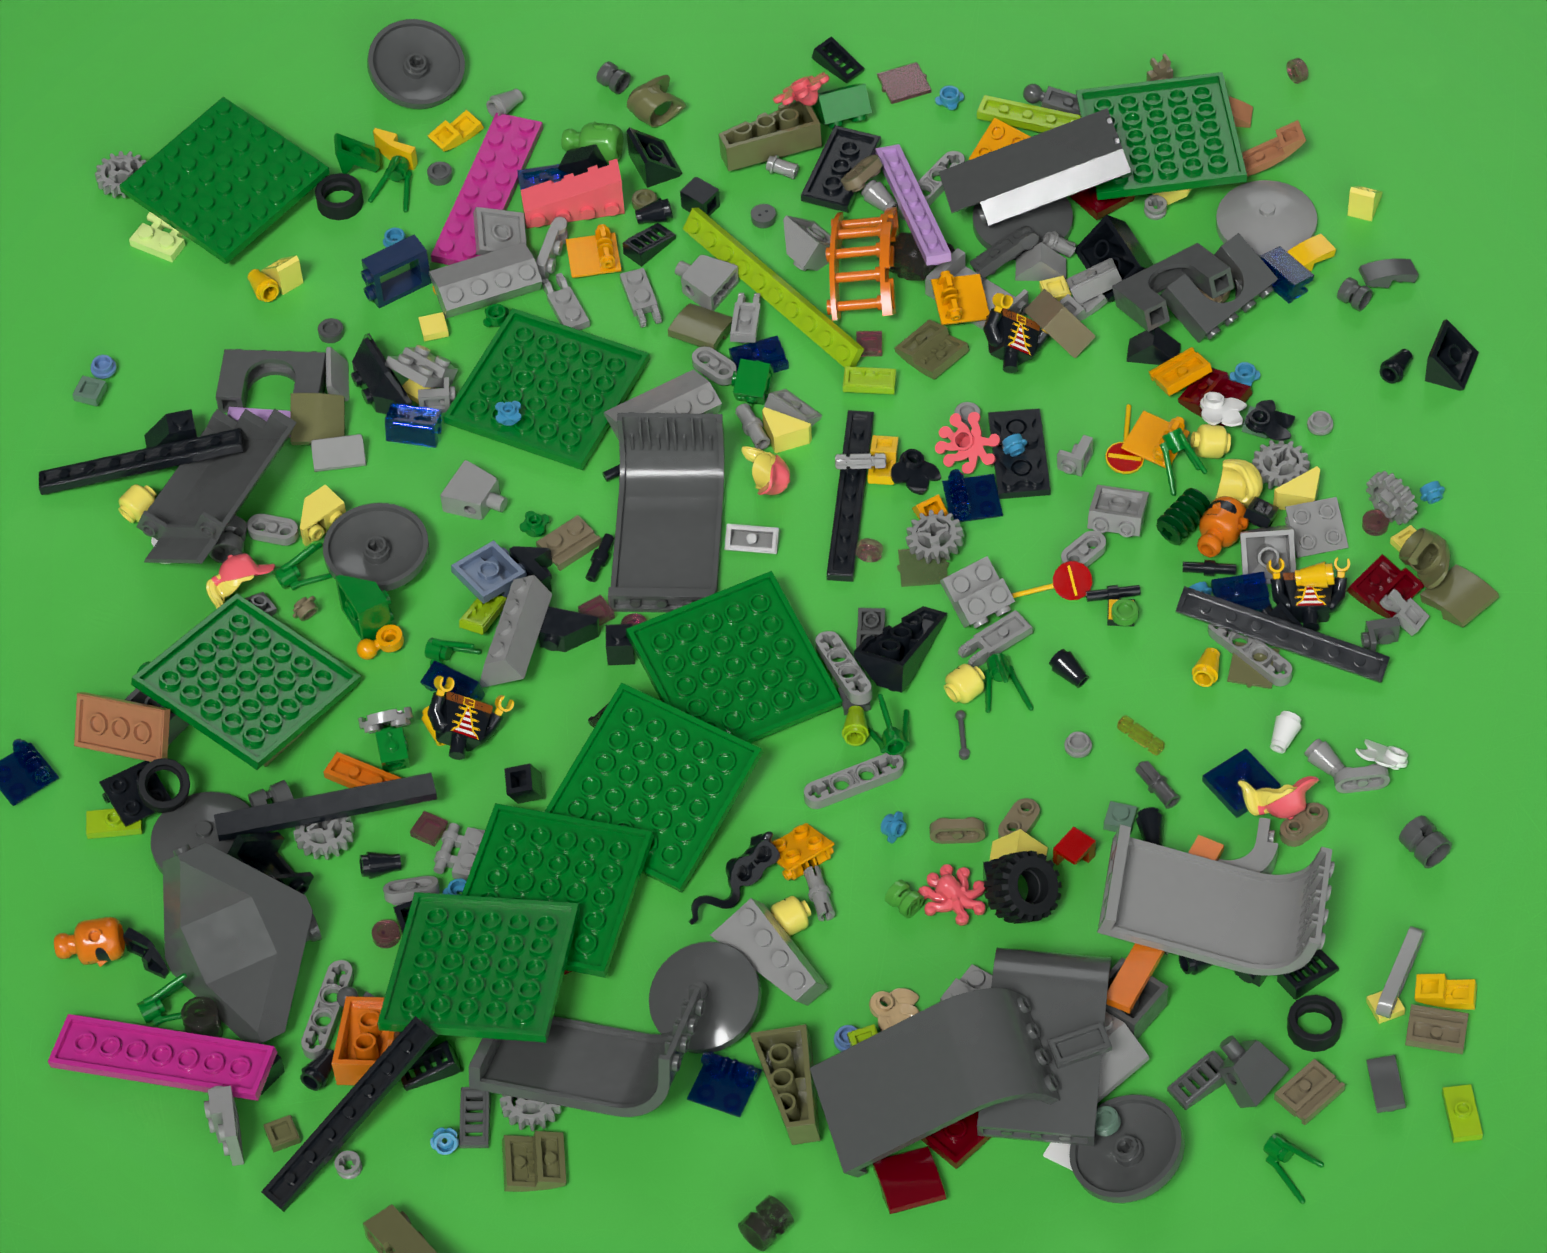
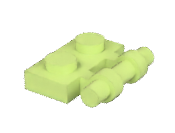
M149 212L147 220L153 222V224L149 226L142 223L129 239L130 246L173 262L186 246L185 240L181 238L183 234ZM164 228H168V229H171L172 231H171L170 233H167V232L162 231V230H163Z

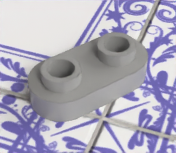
M707 346L697 348L692 354V364L695 370L719 385L731 384L733 372L737 371L733 361Z
M256 514L247 521L248 534L257 541L285 546L293 544L299 537L298 526L292 519L267 514Z
M1096 531L1085 532L1062 551L1061 564L1067 561H1077L1088 567L1104 554L1106 550L1105 536Z
M1371 764L1365 767L1342 768L1334 775L1333 780L1338 792L1353 793L1382 789L1389 784L1390 777L1386 767Z
M421 876L388 882L384 885L383 892L386 902L398 906L412 901L414 892L439 894L440 888L436 877Z

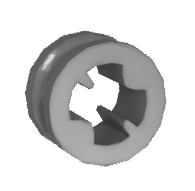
M1152 195L1146 198L1144 204L1145 216L1152 220H1159L1165 217L1167 201L1159 195Z
M343 1151L335 1158V1168L340 1177L354 1179L362 1172L360 1157L354 1151ZM346 1161H352L353 1163L349 1170H345L342 1165H346Z

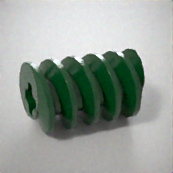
M1194 488L1186 489L1183 495H1180L1176 502L1164 512V515L1158 518L1156 525L1158 531L1168 542L1179 545L1182 539L1189 535L1188 532H1192L1195 525H1199L1200 519L1210 505V501L1199 490Z

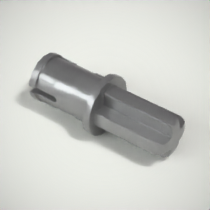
M1142 761L1135 768L1136 773L1148 785V791L1154 793L1165 805L1166 809L1174 807L1180 798L1166 783L1167 778L1160 776L1148 761Z

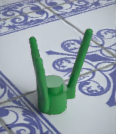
M393 156L383 177L368 199L369 203L373 202L388 178L395 182L404 179L403 211L408 212L412 172L408 170L410 164L405 157Z
M1181 428L1162 436L1164 443L1159 445L1163 452L1172 496L1176 495L1169 450L1173 454L1184 450L1195 469L1201 470L1203 474L1207 473V469L1188 443Z
M318 542L316 545L311 544L289 562L273 571L283 589L290 586L292 590H295L300 586L333 578L328 573L299 581L297 579L301 574L296 565L322 547L321 542Z
M431 637L425 647V657L431 659L430 665L442 669L473 689L476 688L475 683L442 662L449 660L452 651L478 655L482 651L475 649L472 643L446 641Z
M1002 653L989 656L986 661L988 669L984 671L986 679L985 711L987 713L991 711L992 679L997 682L1003 681L1007 683L1009 676L1028 710L1032 711L1033 706L1015 675L1013 666L1009 665L1007 656Z
M878 694L879 704L887 728L884 730L881 739L872 728H868L869 734L878 744L881 753L886 752L889 755L901 754L910 745L908 739L909 710H904L903 728L901 731L893 727L882 694Z
M186 973L181 974L151 996L137 1003L146 1024L153 1021L155 1026L167 1021L209 1013L211 1008L206 1007L165 1016L161 1015V1013L166 1011L161 1001L183 988L184 984L181 981L187 977Z
M1275 1133L1267 1140L1263 1148L1264 1152L1269 1155L1266 1158V1162L1274 1167L1298 1201L1304 1204L1305 1199L1278 1162L1286 1163L1293 1154H1296L1320 1168L1324 1167V1163L1297 1148L1279 1133Z

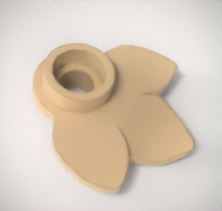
M897 988L890 993L879 991L873 994L869 1001L871 1013L878 1020L880 1030L883 1031L919 1013V1010L914 1006L919 996L915 992L904 988ZM880 1001L886 1003L888 1006L881 1005Z

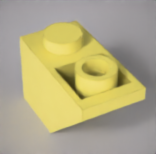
M323 485L304 499L300 531L305 546L319 540L327 533L332 523L346 512L345 503L327 485Z

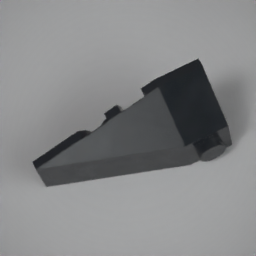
M922 606L901 618L900 624L894 627L888 625L883 628L882 634L876 637L870 635L865 638L854 651V657L877 686L902 693L915 677L947 619V613Z

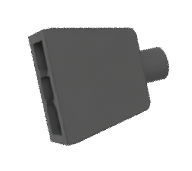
M1231 1035L1220 1044L1221 1049L1228 1057L1219 1066V1073L1240 1108L1256 1107L1289 1070L1282 1061L1257 1040L1239 1043Z

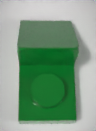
M338 133L334 135L335 155L343 174H347L354 165L376 173L380 168L379 148Z

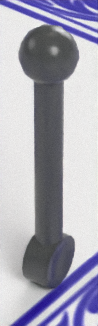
M958 710L955 713V717L959 723L961 744L959 758L967 760L970 757V752L966 748L964 719L966 714L963 710Z

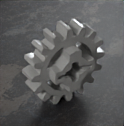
M119 151L118 156L111 153L109 160L101 159L102 165L96 166L97 172H95L98 188L103 189L105 195L112 192L113 198H116L118 194L126 198V195L121 192L119 185L144 165L146 160H142L139 154L133 157L131 151L127 155H123V152Z
M1270 440L1268 447L1261 444L1260 451L1254 452L1252 464L1260 472L1263 484L1267 482L1268 489H1272L1273 486L1280 487L1309 471L1310 461H1307L1308 454L1302 453V446L1293 447V441H1290L1288 444H1284V441H1279V444H1275Z
M1386 471L1382 473L1377 472L1366 483L1368 486L1366 492L1371 495L1368 499L1372 501L1375 510L1379 509L1381 516L1388 518L1391 523L1395 520L1398 525L1406 524L1417 514L1415 508L1418 507V504L1412 501L1415 496L1412 495L1408 486L1402 485V479L1398 480L1393 473L1388 475Z
M929 510L928 516L920 513L919 521L911 520L912 527H907L906 529L908 534L906 542L910 553L916 554L917 560L925 557L927 564L932 559H935L937 564H940L942 557L950 560L949 554L951 552L953 554L959 553L957 546H963L962 537H964L959 519L954 520L952 513L944 516L943 510H940L938 514H934L933 510Z
M349 816L295 827L296 830L293 831L298 849H303L305 856L313 853L316 860L320 855H324V858L329 860V854L333 853L338 857L340 856V848L343 850L348 849L347 842H353L352 833H354V827Z
M502 1095L500 1098L504 1118L508 1117L511 1126L518 1122L519 1130H523L526 1125H530L531 1131H534L535 1125L538 1124L544 1129L546 1128L545 1121L549 1120L553 1123L556 1121L554 1113L561 1114L560 1105L516 1097V1106H513V1096Z

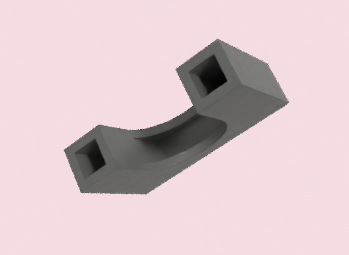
M1239 233L1223 244L1214 254L1231 268L1236 290L1234 300L1226 303L1210 300L1202 294L1186 274H1183L1171 283L1160 295L1166 300L1167 307L1198 343L1206 337L1208 340L1214 338L1221 331L1219 327L1223 324L1228 327L1239 317L1237 314L1240 311L1248 312L1256 305L1255 300L1257 298L1265 299L1274 291L1272 286L1278 278Z
M1196 243L1112 285L1116 306L1149 332L1170 321L1166 300L1158 295L1160 291L1166 289L1183 274H1186L1196 287L1214 299L1234 289L1231 268L1199 243Z
M224 349L216 392L218 410L228 413L229 407L246 408L248 392L251 386L259 379L270 375H281L295 382L293 393L324 394L326 386V353L315 351Z

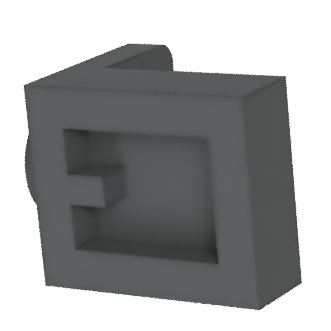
M1398 617L1366 621L1365 632H1361L1362 647L1376 652L1377 644L1398 642L1400 631Z

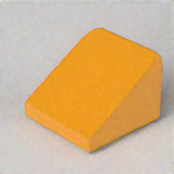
M939 494L912 508L919 520V514L922 513L928 516L929 510H933L934 514H938L940 510H943L944 516L948 515Z

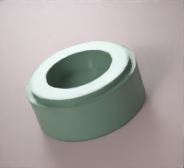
M1111 1106L1097 1108L1095 1133L1100 1136L1114 1134L1121 1124L1117 1111Z

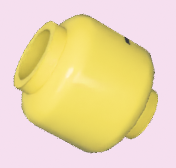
M1201 424L1197 432L1192 433L1190 444L1191 447L1195 448L1198 457L1220 459L1229 452L1231 436L1223 426Z
M135 484L119 498L120 507L118 510L130 523L139 522L143 512L150 508L157 495L149 486L145 485L142 487Z
M964 663L946 676L944 690L953 702L969 703L984 691L983 680L985 676L977 666L972 667Z
M789 896L771 906V914L789 937L808 927V917L812 914L805 900L800 902L795 896Z

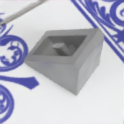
M1042 242L1016 258L1015 281H1042L1063 275L1066 280V258Z

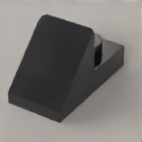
M520 546L510 548L511 558L517 564L523 565L527 576L535 575L552 592V576L547 569L553 563L551 550L549 548Z

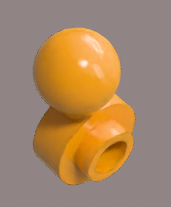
M396 625L383 626L378 630L375 640L363 639L358 643L356 648L358 656L364 660H370L377 655L379 649L384 652L399 650L404 644L402 630Z

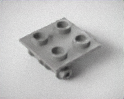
M1337 497L1285 507L1287 514L1285 524L1290 525L1294 529L1297 558L1349 548Z

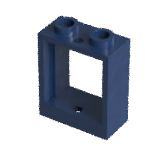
M415 234L361 260L363 266L361 276L366 284L364 293L367 299L374 301L379 309L432 283L429 275L427 250ZM410 263V270L383 283L380 282L381 276Z

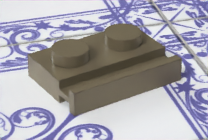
M577 515L536 541V546L549 548L552 555V564H555L557 569L561 571L600 546L601 537L599 535L596 536L594 530Z
M1411 1004L1405 1045L1463 1055L1469 1013Z
M1313 1059L1274 1093V1100L1294 1117L1297 1116L1301 1119L1302 1124L1306 1125L1345 1090V1084L1336 1080L1335 1075L1316 1059Z

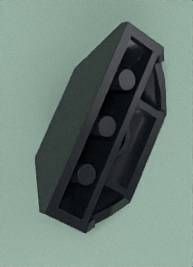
M370 333L365 334L352 361L354 372L351 373V377L355 386L362 388L361 392L366 404L371 403L377 413L408 420L415 418L411 399L392 369L385 366L386 359Z

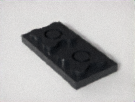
M835 125L802 191L801 201L848 212L857 192H852V190L846 191L841 183V179L860 161L871 155H876L875 148H879L881 136Z
M1040 408L988 412L990 436L997 434L1001 439L997 447H992V453L996 458L994 469L998 499L1050 495L1051 489ZM1021 434L1022 438L1027 440V444L1024 447L1025 451L1013 457L1010 454H1005L1002 441L1010 435Z

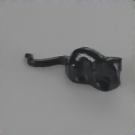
M768 831L751 837L749 848L738 858H732L727 862L725 869L728 885L731 889L730 896L727 899L720 900L707 895L694 899L691 905L692 918L688 921L691 925L698 920V908L704 903L722 909L734 907L740 898V886L747 887L753 885L761 878L767 867L772 866L779 860L780 853L772 844V832Z

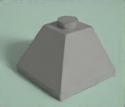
M786 215L783 222L787 255L794 260L793 264L800 270H820L829 263L826 260V247H830L831 235L815 221Z
M1290 525L1262 527L1240 532L1243 586L1271 584L1270 579L1273 576L1266 568L1270 559L1271 566L1275 570H1279L1278 559L1281 558L1284 561V568L1280 572L1281 577L1283 573L1295 572L1294 529Z

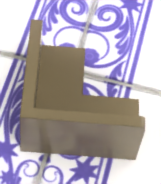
M1043 289L1024 310L1030 318L1074 358L1096 337L1046 289Z

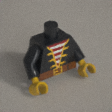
M996 293L992 298L995 308H991L989 315L986 316L983 331L988 340L989 353L1003 360L1004 372L1015 373L1018 371V365L1034 358L1050 335L1041 329L1035 321L1008 310L1013 303L1012 296Z
M1337 557L1334 561V568L1337 571V576H1334L1335 585L1321 588L1296 586L1295 572L1283 573L1281 577L1280 572L1284 568V561L1279 558V570H1275L1271 566L1270 559L1266 568L1273 576L1270 579L1273 601L1276 604L1281 602L1300 623H1303V627L1317 631L1319 629V622L1329 621V613L1336 612L1345 599L1347 585L1345 572L1350 568V560L1347 559L1346 568L1341 569L1337 566Z
M439 675L434 679V686L437 688V692L433 693L428 709V717L435 730L436 740L450 746L449 757L461 760L465 758L466 751H472L477 746L484 745L503 720V712H508L514 707V701L510 699L507 706L503 708L501 702L505 696L500 695L495 699L496 710L492 711V705L450 692L454 687L453 678L448 677L445 686H442L444 677Z

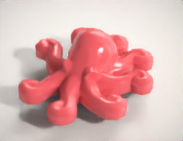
M825 72L815 77L812 75L802 77L783 89V93L775 96L773 101L776 104L782 102L783 105H789L795 100L803 105L812 106L818 100V89L821 88V85L827 83L830 78Z
M971 412L968 415V422L972 427L971 431L962 422V417L958 413L952 414L949 420L951 425L958 428L955 433L948 426L940 428L939 436L943 439L949 438L951 442H937L935 451L938 454H943L946 451H958L956 454L944 456L943 463L945 466L952 467L955 462L969 458V462L962 465V471L965 474H971L976 468L978 456L985 465L990 466L995 463L996 458L994 454H987L984 446L997 447L1001 439L997 434H992L989 438L982 437L981 427L978 423L981 418L979 413Z
M945 864L940 868V879L937 873H929L926 882L930 887L922 886L918 892L924 896V899L929 898L935 901L925 904L924 911L926 915L933 916L936 912H949L953 910L957 914L955 918L956 924L964 926L969 922V915L964 909H973L975 915H983L985 913L984 902L974 899L981 896L985 892L986 887H984L983 881L978 880L974 882L973 890H969L967 879L970 876V870L966 867L959 868L956 873V879L952 875L953 867L950 864Z

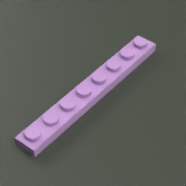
M900 144L875 148L876 155L879 156L883 164L881 169L926 265H939L944 262H950L951 252Z

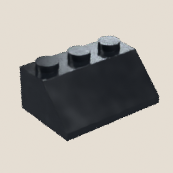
M1107 214L1075 249L1076 254L1086 269L1112 258L1122 280L1153 265L1126 222ZM1113 289L1102 293L1108 302L1115 301Z

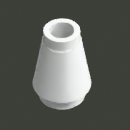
M1282 711L1280 715L1276 716L1270 748L1273 751L1285 753L1301 729V718L1298 715L1289 711Z

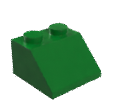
M852 84L818 93V100L816 104L812 105L820 124H828L829 128H833L835 125L841 126L843 125L842 120L849 118L852 119V122L866 119L865 114L872 113L866 84Z
M344 575L335 577L341 609L361 640H375L378 630L385 625H392L391 621L394 620L393 613L388 606L391 604V599L385 589L381 591L374 581Z

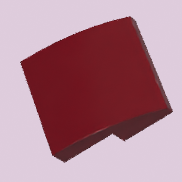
M1212 368V372L1203 376L1200 380L1191 383L1178 398V402L1194 414L1202 417L1200 401L1206 393L1217 392L1222 394L1224 398H1236L1245 403L1252 395L1251 386L1229 380L1227 372ZM1221 422L1217 424V425H1220V426H1223V427L1225 426V425L1222 424Z
M1382 554L1346 591L1377 614L1385 618H1392L1396 612L1384 609L1379 603L1385 595L1388 596L1395 589L1406 601L1410 597L1413 598L1424 585L1406 567L1401 571Z
M928 1146L886 1157L873 1163V1170L890 1214L946 1199L938 1170Z

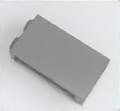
M957 248L951 253L950 262L939 264L925 277V294L935 300L931 279L939 278L940 273L943 271H950L954 277L977 274L965 266V252ZM981 278L989 313L991 308H995L992 301L993 296L996 293H1002L1013 297L1012 306L1008 310L1022 316L1025 314L1024 310L1029 306L1027 290L1024 289L1015 297L986 278ZM986 320L971 323L983 330Z

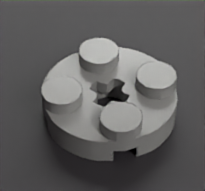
M404 707L405 713H403V710L397 711V709L366 715L367 721L366 718L360 717L358 718L360 729H364L365 733L371 734L384 729V725L391 724V727L396 728L410 725V719L413 718L411 707Z

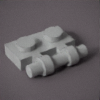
M450 823L448 829L443 832L441 838L443 843L441 849L436 852L433 870L435 873L443 874L446 867L453 868L452 878H462L467 881L485 830L467 827L465 835L462 836L458 835L460 826L456 823ZM453 847L460 848L457 856L451 855Z

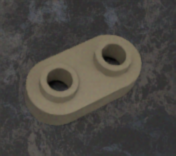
M871 155L863 159L841 179V183L846 191L852 190V192H857L865 187V182L868 179L875 177L881 172L880 168L883 164L879 156Z
M1028 798L1016 801L999 825L998 838L1019 829L1029 835L1040 818V808L1037 802ZM1014 828V829H1016V830H1015V831H1009L1008 829Z
M1315 802L1306 804L1305 810L1295 815L1293 819H1286L1282 822L1279 834L1281 841L1291 847L1304 844L1326 827L1328 822L1327 809L1322 804ZM1290 828H1297L1298 830L1293 831Z
M975 817L965 819L939 818L932 822L929 827L930 839L939 844L977 843L985 838V824Z

